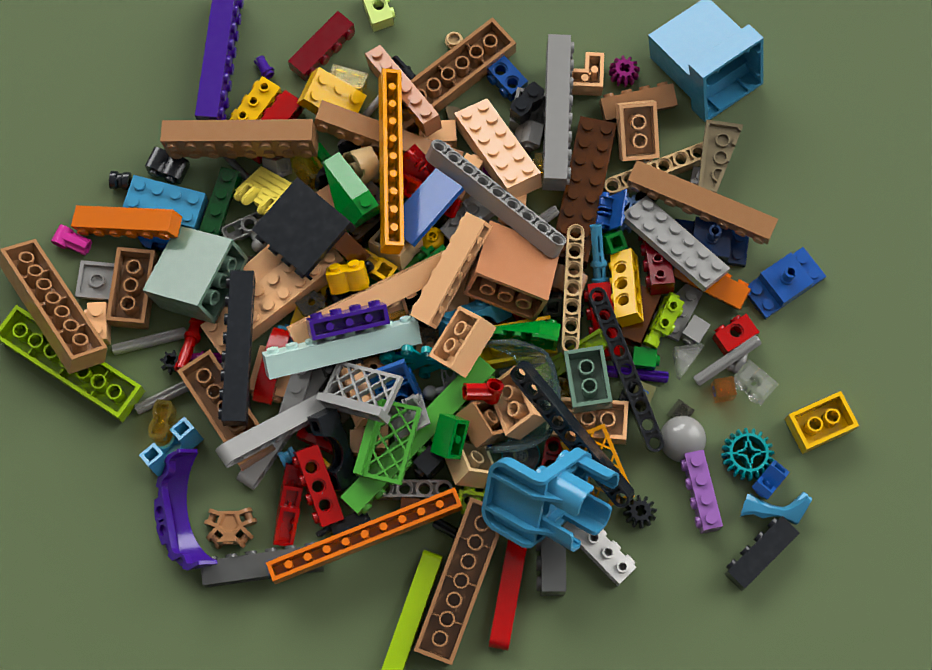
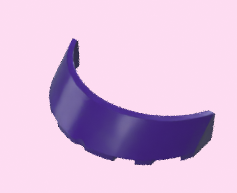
M177 449L167 455L164 460L166 465L163 473L157 478L156 487L159 488L158 498L154 500V515L160 542L166 546L169 552L167 556L171 561H176L185 570H194L218 564L217 560L207 555L197 543L188 517L187 487L190 471L198 454L197 449Z

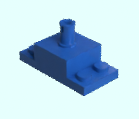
M802 247L793 254L790 252L761 272L757 279L749 283L748 288L751 289V292L748 295V299L762 317L767 319L824 280L826 275L805 248Z
M404 359L376 369L400 375L404 378L394 402L402 403V399L405 400V398L414 393L415 395L421 394L425 403V398L411 367L407 366ZM379 376L370 379L371 385L380 381ZM396 380L387 382V389L393 387ZM382 386L374 390L376 395L384 392Z

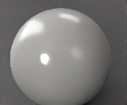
M673 417L664 424L660 431L664 439L662 451L673 461L680 462V460L684 459V453L704 450L705 430L692 417Z

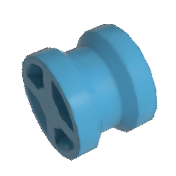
M292 446L285 452H278L284 469L285 463L293 464L294 450Z

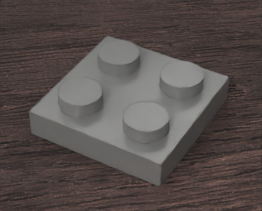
M81 260L75 292L76 299L109 301L115 263Z

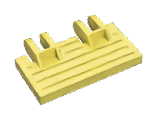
M261 166L235 189L234 199L241 201L246 206L254 202L258 207L257 212L260 215H265L292 183Z

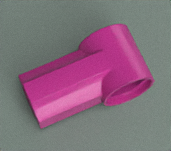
M61 224L51 239V242L63 249H71L84 256L89 253L92 245L90 239L76 234L72 229Z

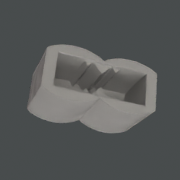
M533 120L518 126L514 135L527 154L539 148L544 128L543 124Z

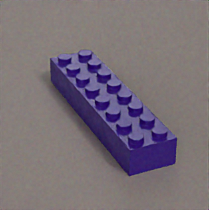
M212 0L195 110L196 120H227L225 111L229 108L228 92H231L232 89L230 76L234 74V64L232 62L237 54L235 41L238 42L239 40L237 27L241 25V14L239 13L240 9H243L244 0Z

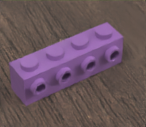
M704 450L684 453V459L680 460L682 471H685L686 474L685 485L687 490H690V505L692 510H695L696 528L700 530V534L720 530L723 524Z

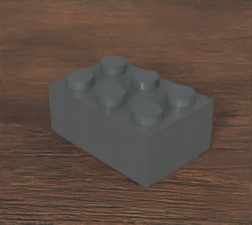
M545 537L536 544V551H540V556H537L536 571H540V576H537L536 591H540V596H564L566 593V548Z

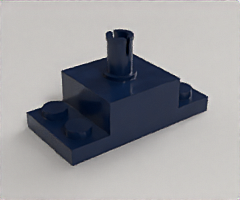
M697 216L694 221L675 219L677 223L726 265L746 266L748 236H739L732 229L720 228L717 223L713 221L706 222Z

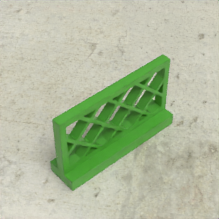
M382 398L377 403L379 406L384 407L387 400ZM393 402L392 406L398 411L397 414L390 418L388 423L393 432L383 437L380 430L386 424L368 419L353 473L358 477H366L401 486L422 408ZM409 410L416 411L414 419L407 423L402 414ZM401 416L405 425L395 430L391 421ZM408 428L410 436L402 442L397 433ZM395 435L400 444L389 449L385 441ZM383 443L387 452L377 456L375 448ZM402 447L405 452L404 457L396 461L392 452ZM390 454L394 463L384 469L380 460ZM378 462L382 471L375 475L370 474V466ZM396 466L399 470L397 480L391 479L387 474V471Z

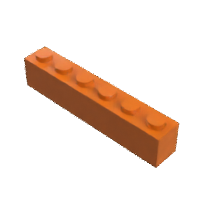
M76 205L71 227L83 236L94 234L100 237L105 235L120 237L125 235L130 238L142 236L147 239L159 237L160 239L169 240V238H178L182 216L173 209Z

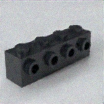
M783 516L779 520L774 518L767 525L770 529L765 534L761 531L753 539L756 543L752 547L747 545L740 552L742 557L738 561L733 559L726 566L728 571L725 575L741 591L800 534Z

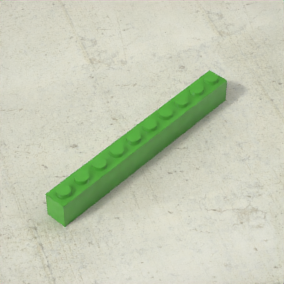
M480 356L466 378L458 375L426 408L431 424L416 431L406 471L412 467L413 460L427 448L426 446L431 441L433 442L439 414L456 415L471 401L463 400V383H487L489 379L495 378V369ZM410 435L402 438L401 441H405ZM394 441L389 446V449H392L396 445L400 444L399 441ZM400 447L392 452L396 461L404 457L405 452ZM390 454L380 460L384 469L394 463ZM376 462L370 466L369 473L375 475L382 471L380 465ZM397 466L387 471L391 479H398L399 470ZM359 477L341 496V499L359 516L362 513L365 515L372 508L371 503L375 499H381L386 493L385 489L391 483Z

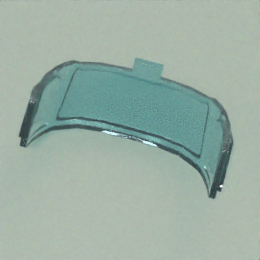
M517 339L490 340L487 342L486 347L507 353L517 364L521 361L530 362L561 399V386H559L555 364L548 352L534 344ZM544 400L546 405L551 406L547 400ZM545 421L521 440L512 438L502 444L486 447V451L506 453L533 448L547 440L554 430Z

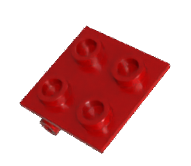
M413 144L403 154V172L422 181L426 180L435 167L426 160V155L416 144Z

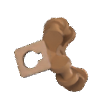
M248 507L240 511L209 509L208 513L210 515L203 524L212 527L213 530L207 535L206 539L212 541L217 550L223 545H240L244 548L246 546L245 543L249 539L252 540L254 538L245 528L257 523L256 518H253L251 514L253 512L252 508ZM240 516H244L246 521L242 522ZM242 530L244 534L238 539L235 535ZM218 532L223 535L221 538L217 535Z

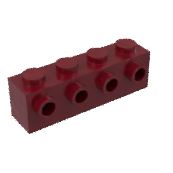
M337 11L288 60L289 68L306 82L314 70L322 65H326L330 57L334 53H338L347 40L352 39L355 34L354 23Z
M637 234L638 241H642L640 254L645 259L643 261V272H647L645 284L646 288H650V295L674 293L675 280L672 264Z

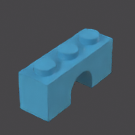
M185 416L169 429L173 437L167 445L160 447L152 443L139 454L157 477L163 473L166 465L164 460L168 454L177 449H193L204 440Z

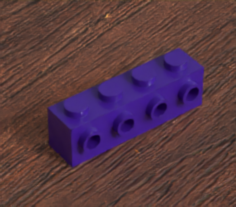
M380 300L369 301L366 306H361L360 304L350 305L349 309L341 311V308L329 310V314L322 315V312L310 314V318H306L309 338L311 340L390 324L387 305L380 302Z

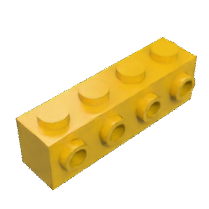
M262 76L259 81L257 80L253 84L251 92L243 97L238 109L233 110L229 120H261L264 111L274 104L278 94H282L281 88Z

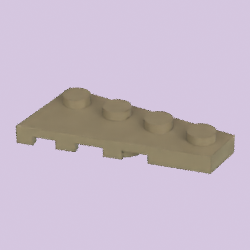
M706 119L698 186L717 193L743 124Z

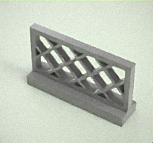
M341 362L336 364L324 392H318L316 400L326 408H334L340 412L388 424L391 418L388 413L404 378L400 375L348 362ZM342 367L347 368L349 373L340 377L339 374ZM363 372L364 377L355 381L354 375ZM379 376L380 381L371 385L370 379ZM351 378L352 384L344 388L342 382ZM396 380L393 387L387 389L386 383ZM366 382L368 388L359 392L358 386ZM339 384L340 390L332 394L333 387ZM382 386L384 392L375 396L373 390ZM354 389L356 394L347 398L346 393ZM370 393L372 398L363 402L361 397ZM386 397L387 401L384 407L379 406L377 401Z

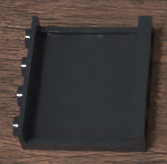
M298 177L252 228L257 234L255 238L263 245L268 243L270 245L268 249L274 255H282L281 261L288 267L293 265L296 268L294 271L302 279L306 276L309 280L313 279L309 274L348 230L352 234L356 229L351 221Z

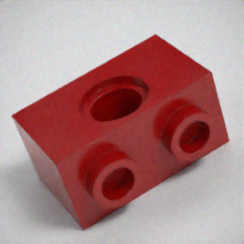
M747 314L742 317L737 315L730 320L731 323L726 327L721 325L715 330L712 339L723 355H726L752 336H758L760 333ZM730 331H737L739 333V337H733L730 334Z

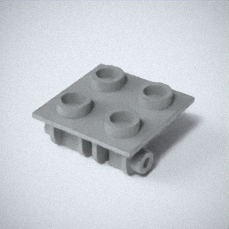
M413 393L405 398V400H401L403 404L422 408L417 431L431 424L421 394L415 395ZM391 406L388 413L390 417L398 413L394 406ZM409 410L402 414L407 423L414 419L416 411ZM401 416L391 421L395 430L405 425ZM405 428L397 434L402 439L410 435L408 428Z

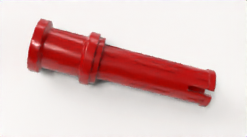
M196 318L189 320L190 326L188 331L184 333L185 341L174 366L176 372L190 362L194 348L201 340L200 335L203 329L200 325L205 321Z

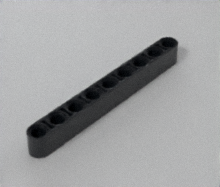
M596 287L591 290L588 297L591 309L626 399L629 401L630 409L644 445L648 451L658 452L664 447V439L607 293L604 289ZM598 292L602 295L603 300L596 302L593 300L592 295ZM605 310L610 314V318L602 320L599 313ZM614 329L617 332V336L609 338L606 331ZM621 347L624 350V355L621 357L616 356L613 351L614 348ZM622 365H628L631 368L629 375H624L621 372ZM630 383H635L638 386L637 393L629 392L628 385ZM637 401L645 404L643 412L636 410L635 403ZM647 419L652 422L651 430H645L642 427L644 420ZM651 438L659 440L660 444L657 449H653L650 446Z
M528 361L519 362L510 373L514 383L570 451L577 447L581 449L586 447L593 460L619 474L618 485L613 489L598 481L596 483L614 505L620 508L626 507L634 497L633 487L534 366ZM519 369H522L525 372V375H522ZM532 384L537 387L538 391L533 389ZM544 400H547L551 406L546 405ZM557 415L562 417L563 421H560ZM569 431L574 432L576 437L572 436ZM620 493L626 495L627 498H623Z

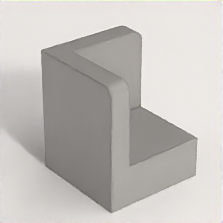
M275 156L274 158L262 157L263 167L280 177L292 174L290 158H284L283 156Z

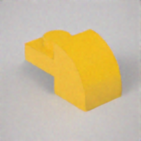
M365 249L371 255L367 260H370L374 265V269L368 273L370 278L379 282L395 273L398 266Z

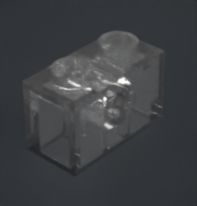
M749 359L731 380L735 388L749 395L748 398L753 403H759L760 405L764 403L779 385ZM753 381H755V382L757 383V384L754 385V386L751 385V383H752Z

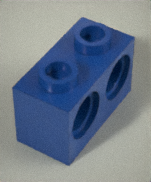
M505 55L487 69L488 81L492 85H496L499 88L500 94L510 101L515 99L517 87L525 89L528 85V80ZM499 71H502V72H504L505 74H503V75H498V74H496V73L499 72ZM514 84V85H516L517 87H515V88H510V87H508V85Z

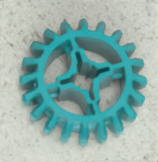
M747 428L743 429V433L739 429L736 430V435L731 433L729 435L730 439L726 438L724 441L726 445H723L721 448L725 451L721 454V457L727 458L723 461V465L729 464L730 466L727 468V471L730 472L733 469L735 471L733 477H736L739 473L740 480H743L745 475H747L748 481H751L753 476L756 480L759 479L760 474L762 475L765 469L770 466L769 463L774 461L769 456L774 455L775 452L768 450L773 446L772 443L766 444L769 438L765 437L762 439L763 433L759 432L756 435L755 429H752L750 433ZM743 440L742 449L733 452L734 444ZM751 441L756 443L760 449L754 448ZM746 450L748 451V454H751L750 458H748V456L744 454ZM763 457L761 465L752 469L753 459ZM735 460H741L744 467H741Z

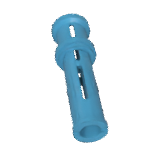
M592 224L590 225L593 260L590 263V266L593 268V278L591 280L593 283L607 282L609 278L606 277L607 261L604 259L602 225Z

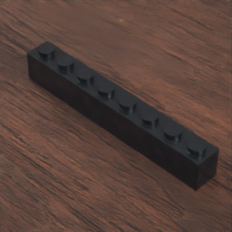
M230 270V277L226 279V288L229 289V295L225 296V307H228V314H224V325H227V332H223V344H226V351H222V363H225V368L221 370V382H224V385L219 393L222 408L218 410V419L222 421L223 426L247 427L256 280L254 271Z

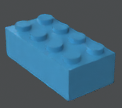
M133 175L123 207L173 209L182 216L180 226L199 231L209 201L205 193Z

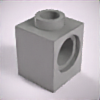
M694 314L680 337L682 342L689 347L697 348L711 324Z

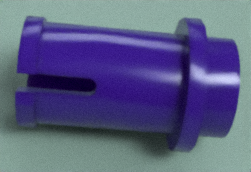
M263 55L258 56L254 63L260 70L261 76L266 79L272 78L275 74L274 68L270 67Z

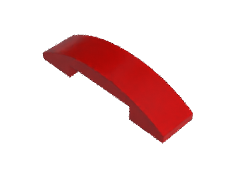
M274 327L265 351L270 347H286V344L290 343L291 340L288 331ZM263 357L252 401L272 405L278 378L269 379L267 377Z

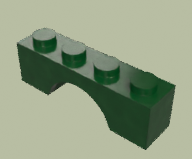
M221 166L199 231L223 237L222 228L225 226L230 203L234 198L235 189L242 182L239 171Z

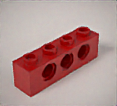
M610 282L587 284L586 290L583 291L584 301L588 302L589 306L586 309L587 320L591 321V327H588L589 335L599 329L588 300L589 293L596 287L604 289L614 310L611 300ZM598 292L592 295L594 301L603 300L602 295ZM605 310L599 313L601 319L608 320L610 318V314ZM614 329L606 331L609 338L617 336V332ZM615 347L613 350L614 354L620 357V348ZM606 348L604 350L605 360L612 361Z
M313 444L294 451L292 462L295 468H299L301 475L298 478L301 486L306 488L307 494H305L308 505H312L314 513L311 514L314 523L320 527H325L343 520L344 516L319 445ZM308 462H313L315 466L314 471L308 473L305 469ZM318 480L321 483V489L315 492L312 489V484ZM323 499H326L328 502L325 510L319 508V502Z

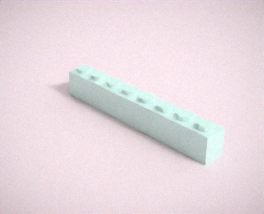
M402 316L400 320H390V324L318 340L308 338L303 343L291 342L286 344V347L281 348L270 347L266 349L267 351L262 352L267 377L274 379L400 349L405 344L411 346L421 344L422 341L418 321L411 316Z

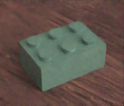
M603 345L564 351L573 414L612 408L613 401Z

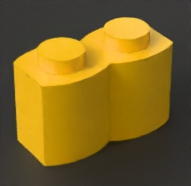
M351 260L347 264L334 263L326 268V278L332 295L369 288L370 280L364 261Z

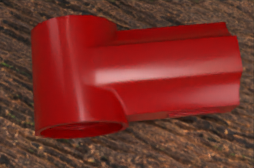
M496 378L489 379L487 383H463V400H484L491 405L497 404L500 400L504 384Z

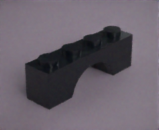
M325 408L307 418L313 435L325 437L332 446L333 459L327 471L334 490L343 491L349 488L359 477L353 473L355 467L353 452L349 447L347 433L341 423V415L337 409Z

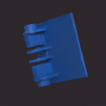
M627 189L609 196V192H602V195H600L598 205L601 206H598V209L602 211H597L595 224L602 225L603 233L621 227L624 223V209L628 201L626 196Z

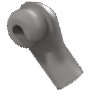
M748 354L727 367V370L738 373L745 365Z

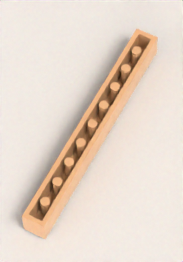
M443 251L318 312H322V315L329 314V310L341 308V311L347 310L350 305L354 304L366 306L369 301L380 300V302L392 308L400 304L399 300L405 297L407 299L413 298L428 283L431 272L439 263ZM310 315L286 327L293 342L303 343L309 338L306 318H310Z

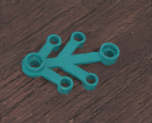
M405 344L401 347V354L403 356L395 355L394 350L383 352L379 355V360L383 365L404 359L406 363H411L407 366L411 367L412 371L421 367L419 369V377L424 379L429 378L431 372L435 370L449 369L428 356L433 349L430 346H423L420 353L413 346Z

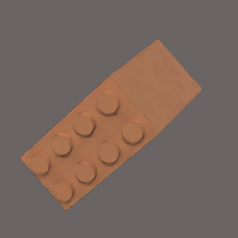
M490 220L489 224L492 228L474 259L473 265L470 267L463 294L528 320L535 321L549 300L559 255L556 258L548 257L515 230Z

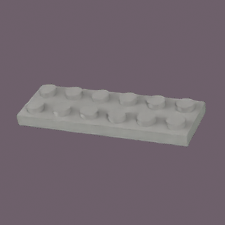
M645 196L624 212V223L703 292L729 272L730 267L649 197Z

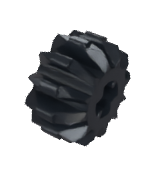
M637 495L636 501L632 498L630 504L625 507L627 510L623 512V515L630 516L626 519V523L633 521V528L636 527L637 523H639L640 529L644 528V523L649 527L651 525L650 520L654 521L656 519L653 514L657 512V509L650 508L654 505V502L647 503V496L641 501L640 495ZM635 509H643V514L641 516H638V511H636Z

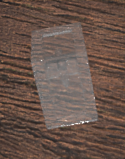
M702 343L674 347L672 354L676 377L679 380L704 347Z

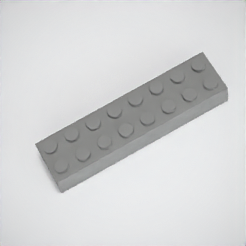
M548 34L542 190L565 191V187L569 185L571 179L572 71L574 69V42H571V35Z

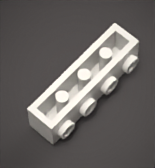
M569 522L563 526V528L572 532L574 537L581 541V550L617 586L636 569L635 561L628 554L625 556L620 551L621 547L614 540L610 541L606 537L607 533L604 529L597 535H591Z

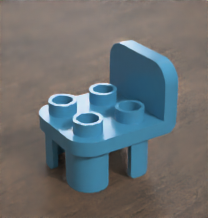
M579 447L571 451L563 450L554 463L548 467L542 465L536 471L513 458L504 457L489 468L481 509L482 517L492 530L521 547L531 548L545 537H548L574 552L580 548L581 541L575 538L572 532L561 526L568 521L591 535H597L608 523L612 512L610 504L590 494L593 492L594 486L587 482L588 476L613 489L618 485L619 474L593 460L590 453Z

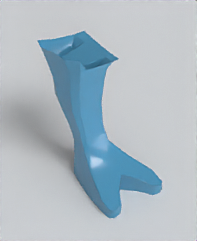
M802 492L791 504L780 507L769 504L753 494H747L743 509L741 510V516L751 514L761 518L783 516L787 521L797 525L810 505L812 498L807 493Z

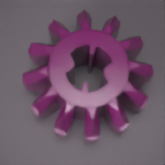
M623 55L621 60L615 58L614 63H610L608 74L612 76V82L617 81V86L621 83L624 87H627L628 83L633 85L634 80L639 78L640 68L637 67V61L631 62V56L625 59Z

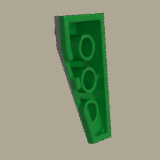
M340 152L323 161L332 199L337 211L351 221L356 228L380 214L379 204Z
M546 319V321L540 320L495 326L497 328L490 339L556 351L561 324L555 320Z

